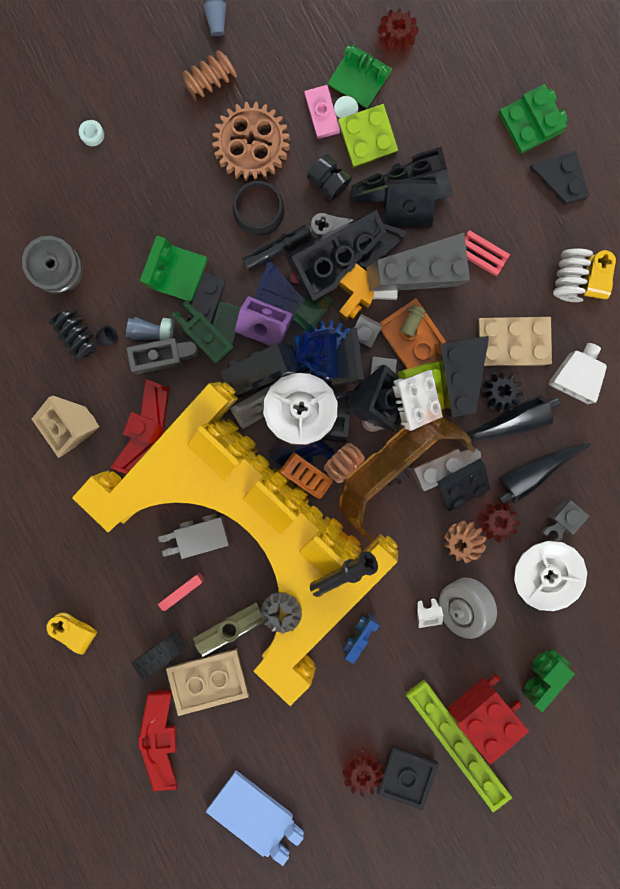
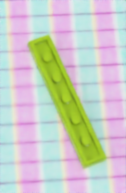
M425 679L405 694L491 811L495 812L511 800L512 797L468 737L457 726L451 714Z

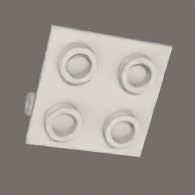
M432 370L404 380L398 379L393 381L394 386L392 388L394 389L395 397H401V399L396 400V404L403 403V406L398 407V411H401L399 412L401 424L405 426V429L411 431L443 417Z

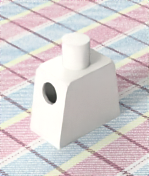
M587 343L583 353L580 351L569 353L550 379L548 385L586 404L596 403L607 368L606 364L596 360L601 348L595 344Z

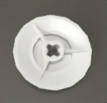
M294 373L280 378L270 387L264 399L263 414L268 428L279 439L290 444L306 445L320 440L332 429L337 418V400L333 390L324 380L311 374ZM303 405L305 411L298 415L296 409Z
M545 541L533 545L522 554L515 567L514 582L518 594L528 605L538 610L556 611L568 607L580 597L586 586L587 570L584 559L573 547L563 542ZM551 570L554 574L550 575V579H547L544 575H548V571Z

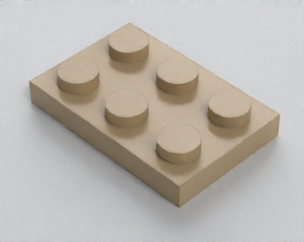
M551 317L479 318L477 320L478 336H489L484 367L552 365Z
M237 648L171 665L166 668L178 716L249 697Z

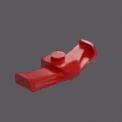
M145 379L141 415L131 412L123 435L131 437V440L112 464L111 469L128 474L164 434L169 388Z
M171 689L154 690L147 693L141 730L138 735V749L141 751L153 791L178 789V783L176 782L168 753H175L177 750L176 725L166 726L172 696Z

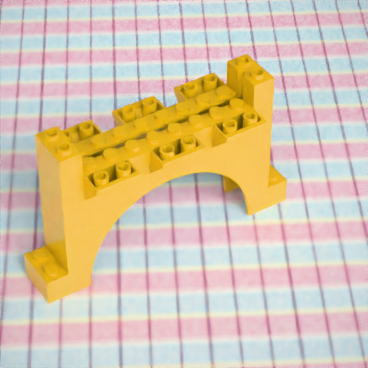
M221 382L209 383L123 479L113 471L110 472L108 470L91 476L72 498L107 532H110L119 522L124 524L141 509L175 502L191 503L214 509L227 515L245 528L256 539L267 555L276 576L279 592L288 593L295 597L302 609V617L298 626L293 631L285 632L284 634L276 632L274 640L262 654L264 659L254 670L270 688L291 706L311 686L314 677L315 664L306 654L398 562V550L396 549L398 545L389 536L385 538L380 534L364 550L371 552L378 562V571L371 576L365 575L356 583L347 582L320 597L313 596V593L319 589L310 591V583L340 569L344 561L358 558L362 550L359 547L361 544L353 535L348 536L342 531L343 526L336 519L333 518L331 520L328 516L323 519V514L315 506L310 507L307 504L310 501L307 497L308 493L299 485L296 487L276 467L271 470L268 467L270 465L264 457L261 455L256 456L255 454L258 450L255 448V442L248 436L243 437L237 431L239 428L230 419L227 421L225 419L219 420L238 398L234 395L235 390L226 382L223 384ZM280 604V616H279V617H280V620H281V622H282L284 616H285V615H288L289 613L283 612V610H282V608H281V604Z

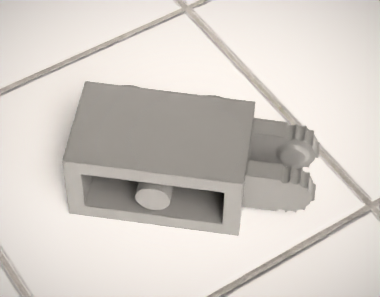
M475 448L462 452L459 449H455L412 468L411 471L420 491H426L437 486V481L481 458V452Z
M215 513L202 517L203 522L194 524L193 520L179 524L180 528L174 530V532L159 536V542H166L176 538L178 544L177 547H170L162 551L163 556L180 552L183 559L229 546L231 542L224 517L217 518Z

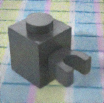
M562 499L547 516L553 524L546 526L541 533L547 536L550 531L554 530L556 536L552 541L560 542L563 538V532L574 535L588 519L589 515L573 501Z

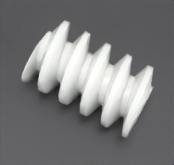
M577 248L567 249L561 253L563 260L559 262L561 269L557 271L559 279L555 281V285L558 288L554 289L553 295L569 302L584 301L577 295L583 294L586 291L580 288L579 285L587 284V280L581 278V275L589 274V270L584 269L583 266L591 265V261L585 259V257L593 256L592 251Z

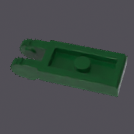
M184 301L182 303L184 308L194 317L187 323L179 312L174 311L171 315L183 326L182 329L218 364L234 347L201 312L198 313L188 301Z

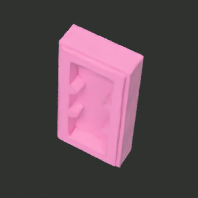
M325 85L304 91L317 139L340 133L328 86Z

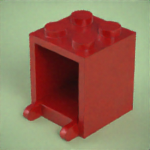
M497 674L488 680L483 677L448 707L457 726L490 765L529 732L514 713L522 706V703L516 700L508 706L493 689V686L500 680Z

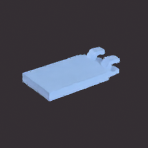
M235 770L206 810V813L261 856L268 857L271 855L282 866L289 859L288 854L290 852L280 843L283 836L285 835L288 840L297 846L304 838V831L294 824L292 820L293 814L237 770Z

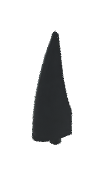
M540 395L519 403L513 407V410L456 437L457 441L496 439L552 425L553 415L551 409L560 406V400L558 397L546 400Z
M591 443L575 445L548 453L500 476L498 479L505 493L498 496L499 501L502 505L510 500L514 504L533 493L558 468L591 446Z

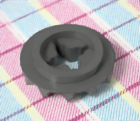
M274 593L262 604L261 615L264 625H267L272 632L276 631L284 634L285 632L293 631L301 621V606L297 599L288 593ZM280 604L283 612L289 613L284 616L282 622L279 615L273 614L278 611Z

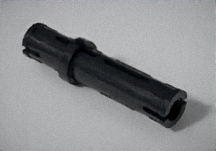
M304 224L288 234H282L281 238L243 257L242 260L250 272L282 253L293 251L294 247L311 239V234Z

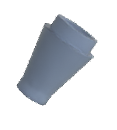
M205 0L203 8L211 36L224 35L226 3L224 0Z
M137 317L134 319L128 318L126 337L132 338L131 340H160V326Z

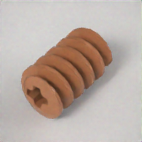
M219 50L215 52L216 59L211 55L207 57L208 65L203 60L199 62L200 70L194 65L191 66L192 75L186 70L183 71L184 82L195 101H197L196 93L205 97L204 88L213 92L212 83L221 87L220 78L228 83L229 73L235 78L237 77L230 60Z

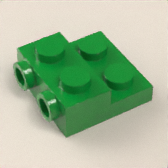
M545 84L524 94L520 100L500 109L498 113L519 154L561 134L567 127L565 111L562 109L558 110L555 104L556 94L553 89H547Z
M553 649L550 652L545 650L544 653L538 654L533 660V666L531 667L538 675L528 680L522 693L534 706L543 712L575 675L568 668L571 664Z

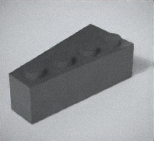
M464 233L375 261L367 267L369 292L451 288L470 281Z

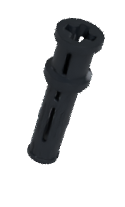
M364 551L359 554L358 558L344 561L340 569L311 582L310 591L318 588L319 590L314 592L313 596L320 597L347 582L356 583L365 575L371 576L378 571V562L371 552Z

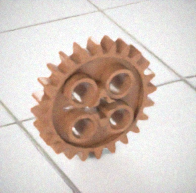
M245 102L244 109H241L236 104V112L228 108L229 117L221 115L222 124H215V128L219 133L212 134L213 139L216 141L212 145L214 150H218L215 152L216 159H221L219 162L220 166H227L226 171L228 174L235 171L236 179L243 174L246 182L249 176H253L254 180L257 181L260 174L264 179H267V171L274 175V166L282 168L280 159L287 160V154L284 151L290 149L289 144L286 143L290 140L289 134H286L287 125H281L283 123L282 116L275 118V109L268 113L266 104L262 109H259L258 102L254 103L253 108H250L248 102ZM240 125L247 127L243 132L236 131V128ZM262 129H269L271 131L267 135L259 133ZM254 139L255 141H253L252 144L249 145L248 143H250V140ZM237 148L244 150L240 155L232 154ZM258 152L267 153V156L263 159L255 157Z

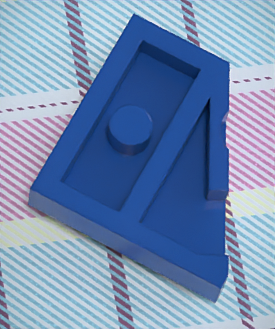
M367 612L365 617L361 616L355 625L357 631L354 637H349L343 647L345 659L353 664L367 645L368 637L372 630L376 631L379 627V623L374 615Z

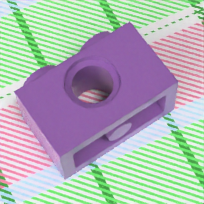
M248 296L240 308L235 332L271 346L284 341L293 314Z

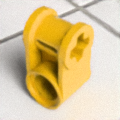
M603 250L588 259L591 261V265L586 266L589 274L584 276L587 284H582L581 288L586 290L582 296L607 300L611 294L616 258L612 252Z
M68 613L57 614L47 624V632L51 637L78 654L85 653L97 634L94 628L77 620ZM59 621L63 622V629L61 630L58 628Z

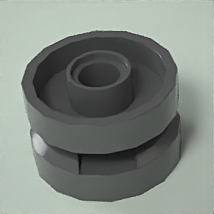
M41 236L31 241L25 248L22 256V269L27 279L38 288L52 294H65L73 290L80 283L83 275V262L79 253L63 239L55 236Z

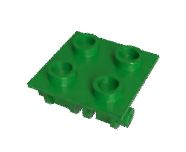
M353 44L352 46L348 45L344 52L345 57L327 85L345 96L352 97L359 105L368 109L391 73L392 68Z

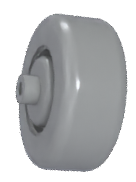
M460 578L444 587L440 593L438 605L442 608L443 621L456 635L466 639H474L490 630L497 619L495 600L490 591L479 581L472 578Z

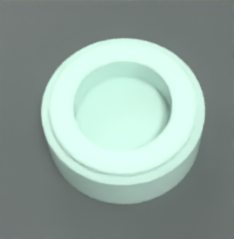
M350 96L340 97L334 106L336 118L340 119L358 113V104L355 99Z
M86 120L79 127V136L86 145L97 146L104 139V130L97 121Z
M162 319L160 341L173 338V319Z

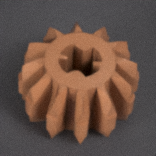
M348 443L332 456L325 464L324 470L332 480L342 483L364 462L365 457L352 443Z
M464 520L450 527L444 536L447 540L444 547L450 548L449 555H456V562L463 559L465 563H468L472 560H477L482 552L485 551L487 546L483 543L487 537L480 535L482 528L476 530L474 522H470L467 525Z

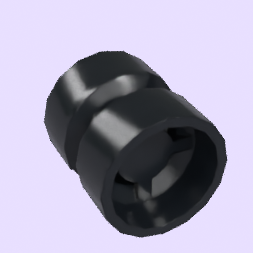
M328 154L322 156L307 174V179L315 187H321V193L329 201L339 197L352 180V177L342 168L337 169V163Z

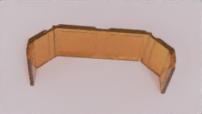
M441 417L411 431L405 429V427L402 428L385 444V447L378 453L371 455L346 478V481H344L345 489L341 493L339 510L362 537L365 535L370 542L373 541L371 536L362 527L367 501L438 439H456L474 453L476 450L472 446V440L468 434L446 417Z

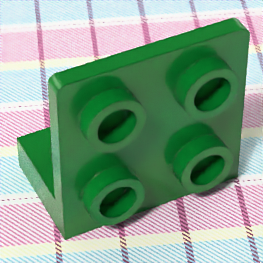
M156 236L140 282L150 289L192 302L208 259L205 256L173 246L166 238Z

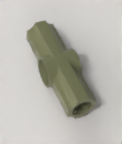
M255 602L193 637L198 652L205 656L226 643L235 641L240 635L262 624L264 620L261 615L262 608ZM233 624L236 627V632L234 634L226 633L224 625Z

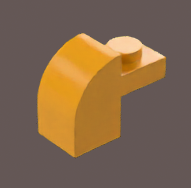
M355 264L352 271L348 272L338 285L351 295L338 315L345 321L349 317L354 318L362 308L359 305L360 303L368 309L374 297V292H369L367 272L358 264Z

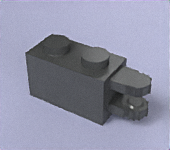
M175 338L127 347L131 372L137 375L183 366V360L197 357L200 350L192 341L179 343Z

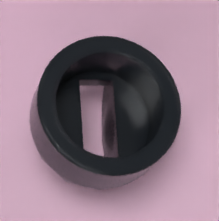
M105 325L97 332L96 339H99L100 345L110 346L118 340V335L111 326Z

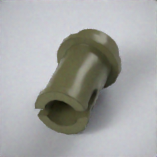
M416 305L408 308L407 311L409 313L400 329L401 333L414 338L421 320L426 317L424 315L425 310Z

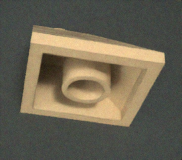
M50 396L32 418V421L58 458L89 438L99 427L94 416L90 414L85 406L56 396Z

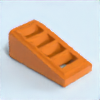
M294 452L279 471L317 499L323 497L333 482L331 478ZM300 462L301 464L299 465V467L297 468V470H296V471L294 472V474L292 475V474H291L292 471H293L294 468L297 466V464Z

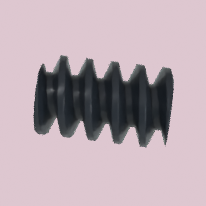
M77 309L65 310L53 316L49 320V324L53 325V330L56 333H59L58 337L64 341V346L70 348L69 354L76 356L75 362L80 363L94 355L99 341L90 342L94 334L84 333L89 328L88 325L79 326L83 321L82 317L74 319V316L78 313Z

